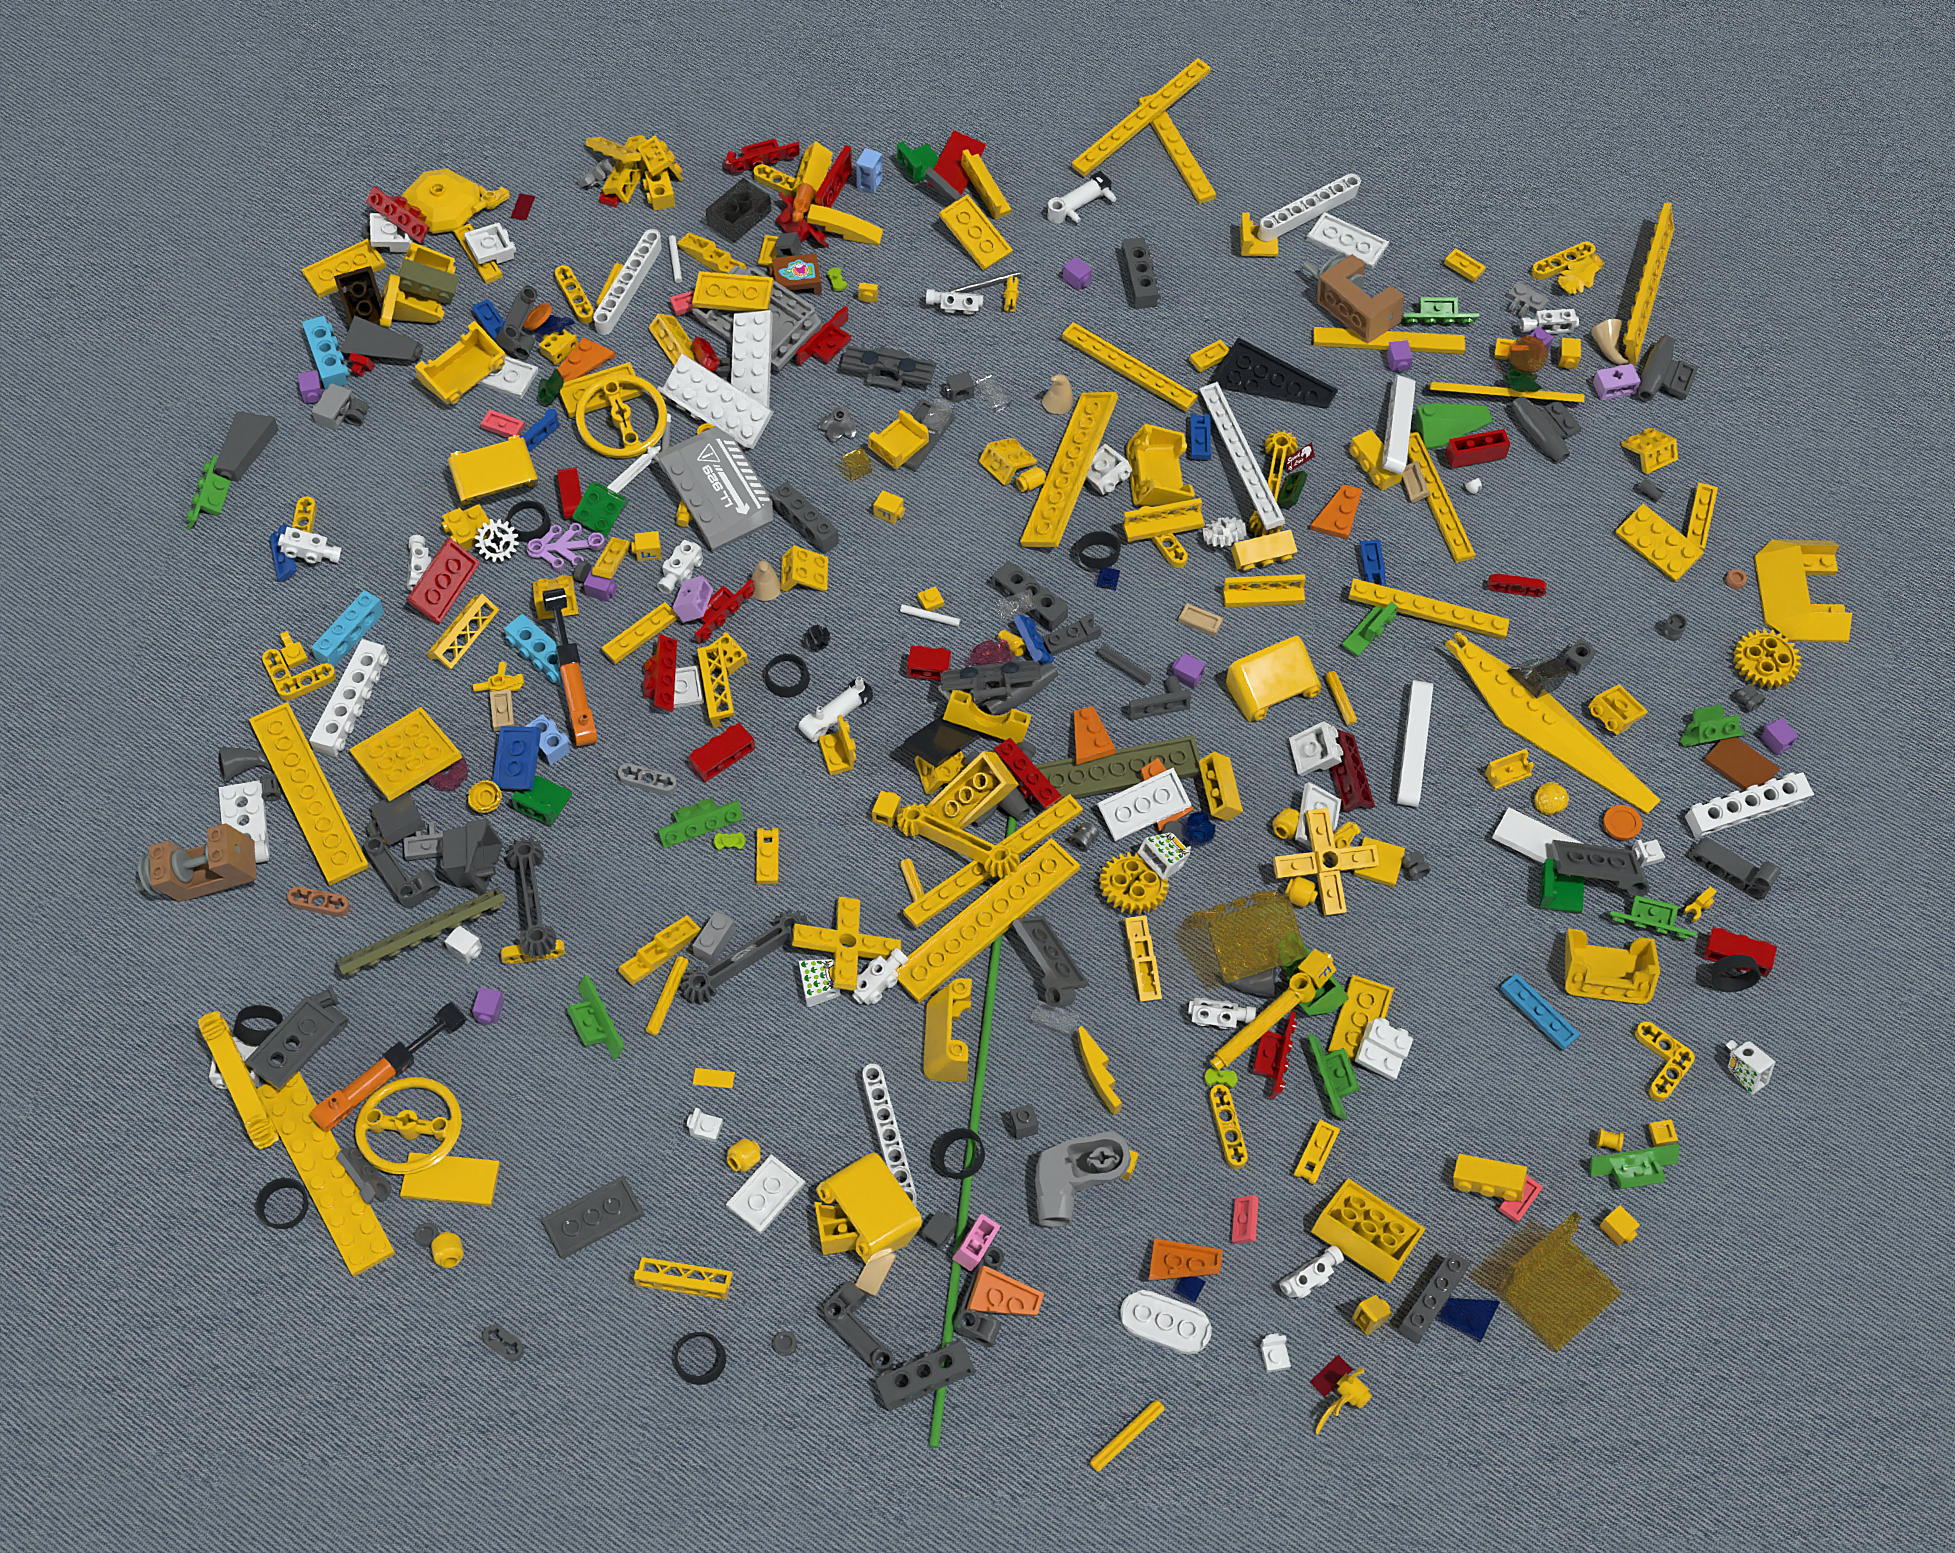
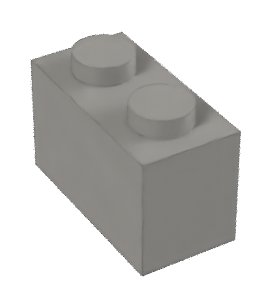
M331 383L328 389L323 392L319 402L312 409L315 423L336 431L344 420V415L349 409L350 401L354 399L352 391Z
M715 911L692 945L694 957L710 965L715 964L736 932L734 920Z

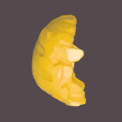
M482 780L479 783H475L469 789L468 804L474 811L486 813L498 808L502 794L498 785L493 781Z
M1548 782L1539 787L1535 794L1534 802L1536 808L1542 814L1552 816L1565 810L1569 803V796L1564 787L1555 782Z

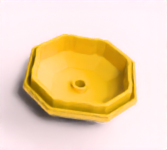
M447 168L423 172L401 195L408 200L407 203L411 206L421 209V213L427 217L424 223L430 226L428 231L432 234L449 232L462 227L475 214L471 207L480 202L478 184Z

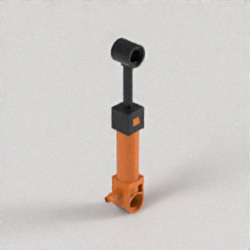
M564 588L543 591L545 610L553 611L560 645L556 646L555 657L559 672L561 671L575 746L597 743L596 728L591 708L589 709L580 670L577 644H569L561 611L567 608Z
M453 1002L446 1004L436 1014L439 1020L437 1024L407 1047L399 1041L382 1054L381 1060L341 1091L339 1089L319 1103L311 1111L310 1116L324 1132L331 1130L354 1112L353 1108L388 1080L394 1076L398 1077L414 1064V1056L412 1054L444 1028L450 1033L455 1032L467 1021V1017Z

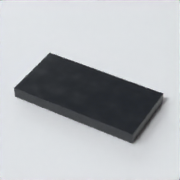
M943 714L905 739L903 746L937 768L979 739L983 732L971 730L968 727L944 720Z

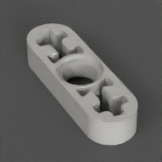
M630 763L623 764L618 769L619 779L625 785L665 796L673 795L677 791L676 778L670 774ZM629 771H631L632 775L629 774L628 777H625L624 774H627ZM645 776H652L654 778L651 783L642 782ZM668 782H671V785H668L667 788H664V785H666Z

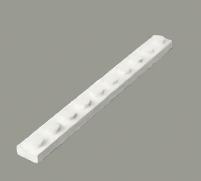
M1218 382L1199 388L1200 394L1266 530L1285 524V519Z

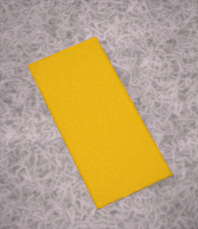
M695 1068L693 1084L732 1089L735 1072Z

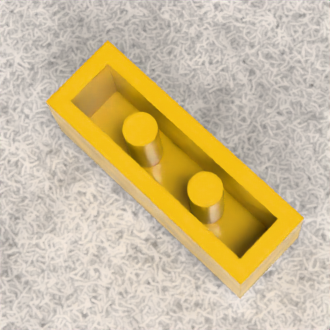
M817 141L805 149L793 190L797 192L801 184H810L814 188L813 199L827 176V171L832 164L831 158L833 155L830 150Z
M1372 429L1352 438L1349 449L1351 455L1359 461L1362 469L1370 475L1373 483L1378 485L1381 491L1402 481L1403 473L1400 475L1382 469L1384 444Z
M1291 529L1237 542L1231 547L1237 571L1243 569L1244 572L1251 571L1258 565L1263 567L1273 565L1274 561L1281 560V562L1290 561L1298 552Z
M1212 752L1199 760L1211 815L1229 821L1243 813L1230 758L1217 752Z
M1458 1154L1453 1176L1454 1188L1462 1192L1472 1191L1481 1193L1487 1197L1497 1196L1508 1201H1522L1527 1180V1167Z

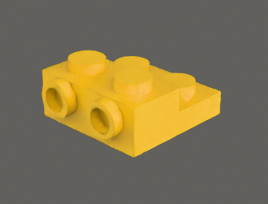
M480 504L464 511L458 508L442 515L443 522H441L445 533L449 532L450 538L466 551L480 543L479 540L475 539V536H480L477 529L483 530V523L490 525V520ZM490 529L485 533L483 540L489 538L491 534Z
M1620 684L1595 696L1588 706L1591 709L1592 715L1599 717L1605 723L1606 728L1609 731H1613L1616 735L1628 730L1634 722L1644 718L1648 713Z

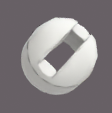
M1479 477L1464 484L1469 493L1476 494L1482 489Z

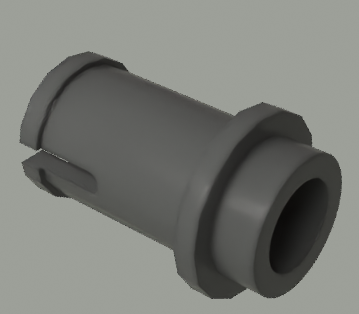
M1644 478L1638 489H1640L1641 493L1644 492L1655 499V501H1658L1663 495L1664 490L1652 484L1650 479L1646 480Z

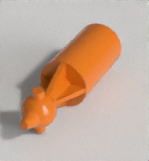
M804 183L798 188L793 203L795 211L792 216L794 222L801 221L804 213L808 212L814 195V188L810 184Z

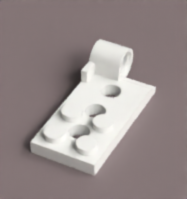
M260 780L219 787L222 824L227 823L254 840L256 863L269 861L270 852L265 800L261 796L263 786ZM240 801H248L246 806L237 807ZM242 819H249L248 824L244 826L239 825Z

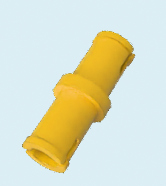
M1013 276L1007 278V288L1004 291V309L1007 312L1009 306L1010 312L1016 310V299L1019 297L1017 290L1019 280L1015 277L1013 283Z

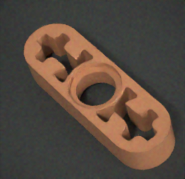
M300 886L293 887L287 894L291 906L297 909L335 917H343L350 911V904L343 895ZM299 894H301L303 898H298V900L295 901L294 897H298ZM322 897L325 899L322 905H313V901L316 898ZM340 903H343V907L340 906L339 909H336L335 905L339 906Z

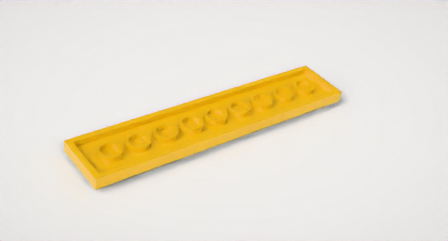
M1664 203L1662 210H1659V222L1655 224L1654 228L1655 237L1651 238V250H1648L1647 264L1643 266L1644 276L1639 280L1640 290L1636 292V304L1631 309L1632 318L1627 323L1628 333H1625L1623 338V344L1626 345L1625 357L1628 358L1629 364L1637 366L1674 232L1672 203Z
M1085 392L1081 394L1020 541L1023 547H1058L1118 400L1116 392Z
M286 702L250 718L249 721L329 885L331 886L370 868L289 703Z
M1050 838L1017 866V872H1011L1010 877L1004 876L907 957L909 960L896 969L899 974L896 977L897 981L918 1003H921L1012 927V923L1017 918L1024 917L1081 869L1080 864Z
M298 1071L281 1091L277 1090L270 1083L257 1088L270 1118L352 1276L355 1277L395 1255L396 1253L370 1204H367L360 1195L361 1189L336 1156L341 1149L330 1130L324 1132L310 1116L311 1111L317 1104L300 1072Z

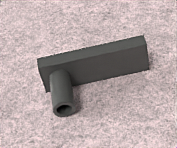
M931 167L925 171L924 178L952 204L963 197Z
M1170 676L1166 679L1170 693L1129 701L1128 714L1130 720L1190 709L1191 694L1189 690L1182 691L1176 676Z

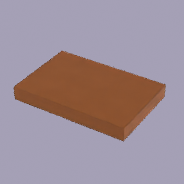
M1737 737L1721 739L1703 761L1744 791L1753 785L1763 786L1780 769Z

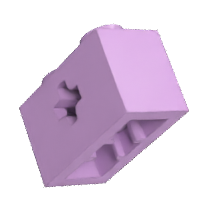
M1633 364L1596 371L1592 383L1600 400H1606L1636 393L1641 381Z
M703 575L685 580L681 585L673 605V610L683 622L704 616L714 589Z

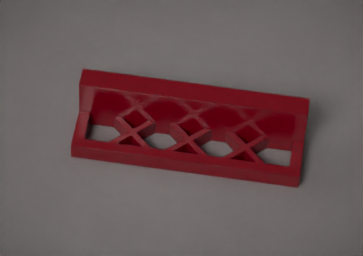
M1337 730L1338 737L1335 739L1336 743L1343 750V755L1340 756L1342 762L1331 767L1343 811L1349 813L1359 806L1372 809L1375 807L1355 737L1353 734Z

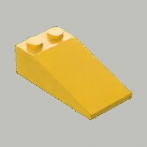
M983 751L926 807L929 808L933 817L963 830L1002 801L1019 784L996 753Z

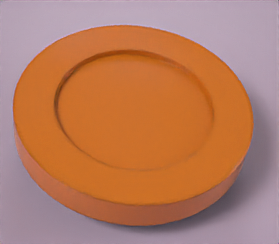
M544 302L532 309L523 325L525 329L531 331L542 325L550 316L552 306Z
M1616 805L1606 812L1603 818V826L1611 837L1627 841L1639 834L1642 828V819L1633 808L1626 805Z

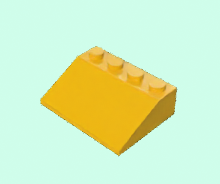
M1348 1178L1323 1210L1311 1232L1330 1245H1335L1342 1253L1390 1284L1426 1228Z

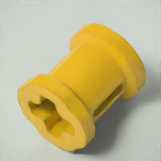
M1600 1128L1596 1147L1601 1148L1603 1146L1620 1152L1624 1133L1619 1132L1617 1134Z

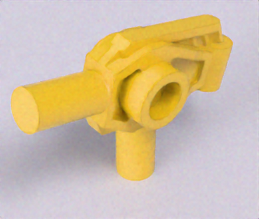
M479 186V193L482 197L479 198L480 202L472 206L471 209L474 213L484 208L495 209L500 203L509 199L510 191L504 187H500L496 191H487L483 186Z
M499 662L497 674L490 676L488 682L473 684L474 692L484 690L493 692L511 689V692L519 691L525 685L523 674H517L516 676L505 675L507 663Z
M1347 821L1333 833L1335 848L1352 847L1349 844L1354 836L1361 832V829L1355 822ZM1323 854L1322 862L1324 863L1330 856Z

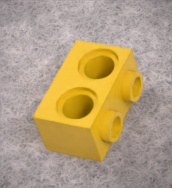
M667 168L655 176L649 170L645 171L646 179H643V186L645 190H648V193H646L648 204L652 203L654 211L675 207L674 193Z

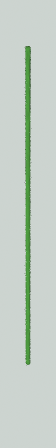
M1009 817L1006 838L1016 831L1017 819L1015 817ZM1003 934L993 942L969 1128L977 1135ZM968 1138L964 1171L971 1168L975 1161L977 1142ZM973 1175L963 1178L954 1254L966 1233ZM954 1260L951 1270L942 1349L952 1342L953 1322L956 1313L961 1265ZM950 1360L944 1361L941 1367L948 1368ZM946 1386L936 1390L929 1445L931 1448H939Z

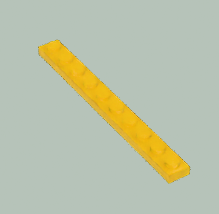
M1197 58L1072 162V168L1084 177L1207 76L1211 72V67Z
M1069 794L1001 842L1004 846L1010 843L1012 848H1016L1018 857H1020L1083 813V808ZM974 860L903 909V914L917 929L992 875L987 873L984 864Z

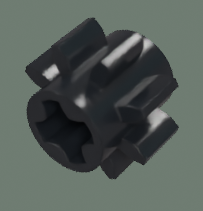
M814 625L807 630L805 641L809 648L813 646L815 650H822L828 646V641L831 640L829 637L830 633L827 627L822 629L820 625Z

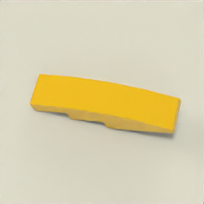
M814 204L810 206L807 223L825 226V231L843 234V239L880 245L883 229L841 211Z
M688 232L676 243L680 249L717 273L727 274L735 265L740 266L742 269H747L745 263L732 259L729 252L716 248L715 242Z
M686 915L657 933L652 942L637 950L635 957L620 965L618 972L633 986L685 947L701 932V928Z
M1147 916L1125 918L1127 940L1139 1000L1144 1002L1162 999L1156 957L1153 952L1151 935H1149Z
M1083 1026L1078 1028L1077 1038L1083 1061L1097 1092L1114 1116L1121 1111L1122 1102L1112 1091L1115 1087V1079L1106 1069L1108 1068L1109 1058Z

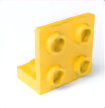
M655 135L637 147L653 176L669 167L680 181L683 180L680 174L683 171L677 162L675 163L676 157L671 150L667 151L668 147L663 140L660 141Z
M1242 212L1240 223L1241 256H1278V237L1268 242L1260 240L1257 236L1259 225H1253V220H1250V213Z
M1654 428L1645 429L1644 432L1630 436L1627 440L1621 442L1622 447L1640 454L1642 472L1645 474H1649L1678 460L1676 439Z
M1008 438L989 442L979 462L1003 485H1008L1017 469L1036 465L1037 460L1032 457L1029 451H1026L1019 445L1017 440Z
M793 545L782 556L781 590L788 592L793 586L800 583L825 592L828 585V557Z
M561 575L555 579L548 580L547 578H542L533 582L538 620L555 618L553 611L545 610L542 592L564 588L567 598V608L561 610L562 615L579 614L573 576Z
M842 715L837 716L838 732L818 737L830 776L853 770L854 761L857 760L855 742L853 738L850 739L848 721L843 720Z
M962 750L937 768L918 755L914 759L926 794H934L943 783H950L967 767L964 763Z

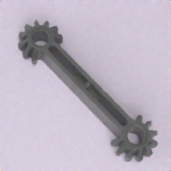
M522 837L521 841L514 840L513 845L509 846L507 859L513 869L520 868L529 927L528 930L521 931L519 945L525 955H530L532 959L535 956H539L542 959L544 954L550 956V950H555L557 936L551 925L543 926L535 866L543 864L544 851L538 840L534 841L532 837L525 840ZM526 870H531V886L527 885ZM536 908L537 925H533L531 909Z
M789 908L788 914L780 912V918L774 919V927L706 970L701 971L699 966L696 972L689 969V975L683 976L684 982L681 984L685 998L690 997L692 1003L698 999L701 1005L703 1004V999L710 1002L712 1000L711 995H717L716 987L785 943L790 942L792 946L793 930L786 928L794 926V924L809 926L807 917L805 915L800 916L799 910L793 914ZM698 983H704V984H705V985H704L703 987H701V988L695 987Z

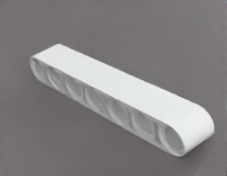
M1348 174L1263 217L1257 232L1258 238L1262 241H1271L1323 214V212H1327L1354 198L1361 183L1360 177L1356 174Z
M649 229L643 234L594 313L595 328L600 335H607L613 330L662 249L659 231Z
M1396 375L1391 387L1382 469L1401 475L1407 463L1416 381Z
M1412 680L1397 804L1418 807L1433 683Z
M869 1064L863 1069V1085L883 1159L895 1178H906L905 1182L899 1184L916 1207V1192L883 1071L880 1066ZM869 1075L878 1076L875 1080H870L867 1077ZM875 1095H882L884 1097L881 1100L873 1099ZM881 1115H887L889 1119L886 1121H882L878 1119V1117ZM891 1135L895 1137V1139L892 1141H886L884 1140V1137ZM892 1156L901 1158L898 1162L889 1160Z

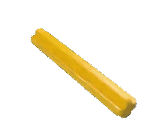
M680 956L675 961L646 1028V1032L650 1035H657L661 1029L689 964V960L685 957Z
M1158 1400L1152 1402L1091 1459L1090 1465L1092 1468L1099 1472L1164 1411L1162 1403Z

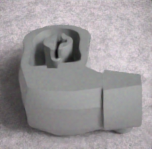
M1110 1131L1090 1137L1070 1139L1040 1153L1036 1166L1035 1186L1038 1217L1041 1225L1047 1227L1070 1225L1073 1220V1196L1076 1191H1084L1097 1184L1113 1182L1124 1176L1130 1166L1131 1155L1127 1143L1120 1135Z

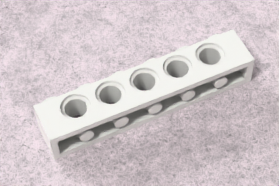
M361 640L309 740L314 751L337 757L339 752L344 749L345 740L348 734L352 733L356 718L362 714L363 705L370 698L374 683L378 682L383 666H386L389 656L384 645Z
M1792 772L1783 776L1781 780L1777 781L1774 778L1765 782L1763 786H1750L1742 793L1734 791L1728 794L1726 798L1716 797L1710 800L1708 804H1695L1690 807V811L1685 815V818L1696 839L1807 802L1814 793L1803 772L1796 775ZM1727 807H1730L1733 810V813L1730 812L1727 809ZM1708 813H1711L1715 819L1711 818Z

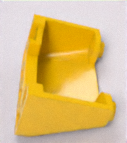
M411 242L404 256L405 259L454 274L456 269L453 266L455 258ZM398 288L392 319L437 323L442 321L445 311L442 310L441 302Z
M476 321L467 326L469 332L466 335L462 334L459 342L434 361L429 359L427 361L428 364L421 361L415 366L417 379L446 404L457 403L464 393L495 369L499 370L505 364V352Z
M1144 423L1129 440L1126 447V456L1132 468L1129 477L1135 505L1159 506L1192 500L1195 497L1193 486L1190 484L1183 485L1179 457L1187 449L1184 433Z
M519 435L509 437L508 441L465 453H462V451L453 452L450 454L451 457L447 459L462 506L471 504V501L475 500L474 497L480 500L481 497L517 487L522 488L523 483L528 485V487L538 485V477L525 439L523 437L520 438Z
M1293 636L1233 662L1228 668L1225 683L1249 723L1254 720H1262L1267 715L1269 706L1300 693L1304 697L1313 698L1320 693L1322 687L1306 647L1299 636Z
M1567 929L1565 942V989L1569 994L1637 1004L1648 1003L1653 998L1660 974L1655 939H1635L1631 943L1630 949L1626 950L1587 945L1588 938L1584 931Z
M955 979L931 997L927 1003L924 1074L930 1080L967 1082L968 1046L963 1041L951 1040L952 1020H959L960 1014L965 1010L971 1011L972 979Z
M875 1152L863 1156L827 1178L816 1189L820 1199L825 1203L831 1204L835 1201L839 1203L860 1234L856 1241V1251L865 1263L906 1247L922 1225L919 1211L885 1162Z

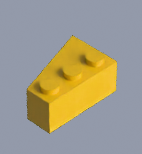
M814 1202L823 1255L856 1250V1241L860 1234L839 1204H836V1206L822 1205V1202Z

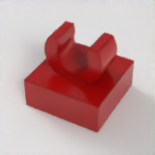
M351 352L349 360L354 364L351 371L355 372V375L363 377L365 369L373 371L375 364L369 358Z

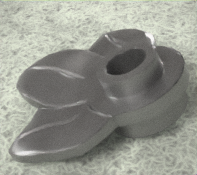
M835 408L830 415L824 416L819 422V429L827 430L831 443H835L843 435L850 439H854L856 436V424L850 419V413L846 408ZM843 414L844 416L843 418H838L837 415Z

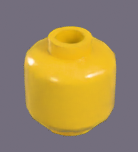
M1291 808L1283 809L1273 821L1275 834L1282 839H1293L1296 837L1300 812Z
M1297 876L1294 880L1290 879L1284 894L1287 895L1288 902L1304 908L1309 903H1314L1318 892L1314 891V882Z
M747 1138L740 1139L727 1151L729 1166L734 1171L747 1172L760 1161V1146L753 1140L751 1141Z
M443 1232L431 1243L433 1258L437 1265L451 1268L456 1266L464 1256L462 1241L457 1234Z

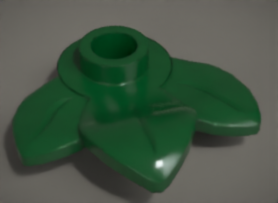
M558 369L553 371L548 380H540L538 400L545 406L554 401L555 395L563 387L564 378L561 377Z
M1511 370L1505 376V382L1518 392H1535L1542 388V386L1534 381L1538 377L1535 374Z

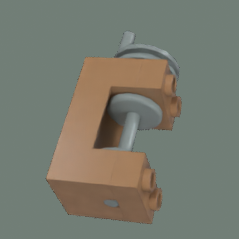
M1336 254L1323 265L1320 271L1310 262H1304L1303 267L1318 279L1317 302L1346 327L1357 333L1367 344L1401 322L1404 302L1403 294L1390 286L1373 297L1369 296L1363 291L1365 264L1355 255L1351 254L1346 257L1344 254Z
M225 823L208 828L207 844L184 850L170 841L149 846V854L141 856L139 860L138 871L141 882L136 883L135 888L138 892L146 890L153 896L166 894L182 902L257 880L255 842L250 837Z

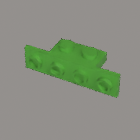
M1420 297L1419 313H1404L1401 321H1406L1407 324H1416L1418 321H1425V324H1434L1436 321H1443L1444 324H1453L1455 321H1462L1463 324H1472L1479 318V313H1458V297Z
M213 456L210 462L206 461L202 472L205 473L204 478L201 477L197 484L199 492L194 494L191 502L194 505L193 510L190 509L186 516V520L189 521L187 525L189 530L196 522L200 509L219 516L231 481L212 473L217 460L216 456Z
M1390 602L1386 608L1375 606L1342 643V646L1356 657H1359L1375 637L1379 638L1385 630L1384 627L1387 624L1390 625L1395 620L1398 606L1393 602Z
M712 798L703 799L694 805L684 806L672 812L676 823L658 829L663 847L667 848L743 820V815L738 800L717 807Z
M1637 895L1634 896L1630 915L1615 911H1608L1607 914L1613 916V921L1625 923L1626 920L1634 922L1633 926L1646 929L1647 925L1655 927V931L1668 934V930L1677 932L1676 936L1684 939L1697 935V932L1674 927L1679 906Z
M585 975L578 986L584 1002L570 1005L567 1011L585 1046L605 1042L613 1060L618 1059L624 1048L623 1040L619 1037L613 1020L605 1010V1004L600 1000L595 984L591 982L588 975Z
M1310 1034L1308 1037L1311 1043H1308L1312 1055L1316 1056V1069L1323 1076L1325 1082L1322 1084L1323 1089L1331 1098V1111L1334 1116L1337 1115L1342 1120H1346L1348 1118L1341 1098L1361 1090L1346 1049L1342 1048L1325 1056L1320 1039Z
M1679 1144L1591 1157L1589 1174L1591 1177L1613 1174L1621 1189L1665 1182V1174L1660 1166L1677 1164L1680 1146Z

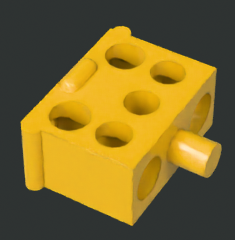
M559 327L552 334H545L543 341L538 345L541 354L551 360L554 365H557L571 353L578 344L575 334L572 335L562 327Z
M724 632L722 637L711 644H722L729 676L743 665L749 664L747 654L728 633ZM719 651L711 652L710 655L716 659Z

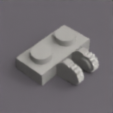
M610 157L601 160L582 176L577 183L580 187L587 185L591 187L598 180H603L606 176L605 174H610L614 171L612 167L613 161Z
M1517 282L1507 294V298L1513 301L1509 306V310L1513 312L1518 305H1521L1522 308L1519 311V316L1521 317L1528 311L1535 314L1537 311H1542L1549 302L1548 298L1520 282Z
M429 822L430 835H423V830L417 829L415 837L404 838L406 861L443 856L440 846L443 833L436 834L435 822Z

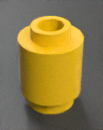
M1035 466L1019 474V477L1016 478V484L1021 492H1029L1045 483L1046 474L1042 468L1039 469Z

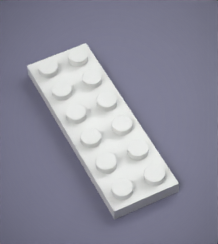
M771 310L734 314L731 385L769 408L773 314Z

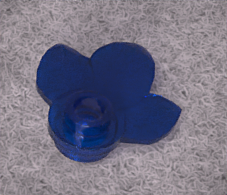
M550 315L538 328L537 332L540 336H544L550 331L562 333L564 326L573 325L575 321L570 317L559 318Z

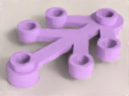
M579 523L571 524L570 529L563 536L561 527L553 525L542 539H533L528 543L527 553L533 558L542 557L552 564L555 571H562L565 567L563 559L556 558L549 552H558L571 561L575 568L577 566L576 562L584 561L582 556L575 555L570 550L591 548L595 551H600L604 547L605 541L600 533L591 534L588 540L569 541L574 536L577 537L582 534L581 525ZM553 538H559L555 543H549Z

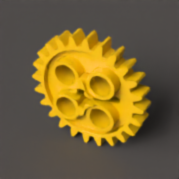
M1755 629L1753 634L1748 632L1746 636H1742L1740 641H1738L1733 652L1735 655L1733 661L1737 662L1735 668L1741 669L1739 675H1747L1745 681L1752 679V684L1755 685L1758 682L1760 683V688H1763L1765 684L1770 690L1773 685L1777 689L1780 688L1781 684L1787 686L1788 682H1792L1797 676L1801 667V663H1799L1801 656H1797L1799 649H1793L1795 643L1789 644V637L1781 638V632L1775 635L1774 630L1769 634L1766 629H1763L1762 633Z
M1127 852L1126 857L1120 853L1118 859L1113 856L1111 862L1107 861L1105 867L1102 868L1099 879L1101 882L1099 888L1103 889L1102 896H1108L1107 902L1114 901L1113 908L1121 906V912L1129 909L1130 914L1133 913V910H1136L1139 915H1141L1143 909L1147 914L1150 908L1156 910L1158 905H1162L1169 888L1167 884L1168 878L1162 880L1143 858H1139L1137 852L1135 857H1132L1130 852Z

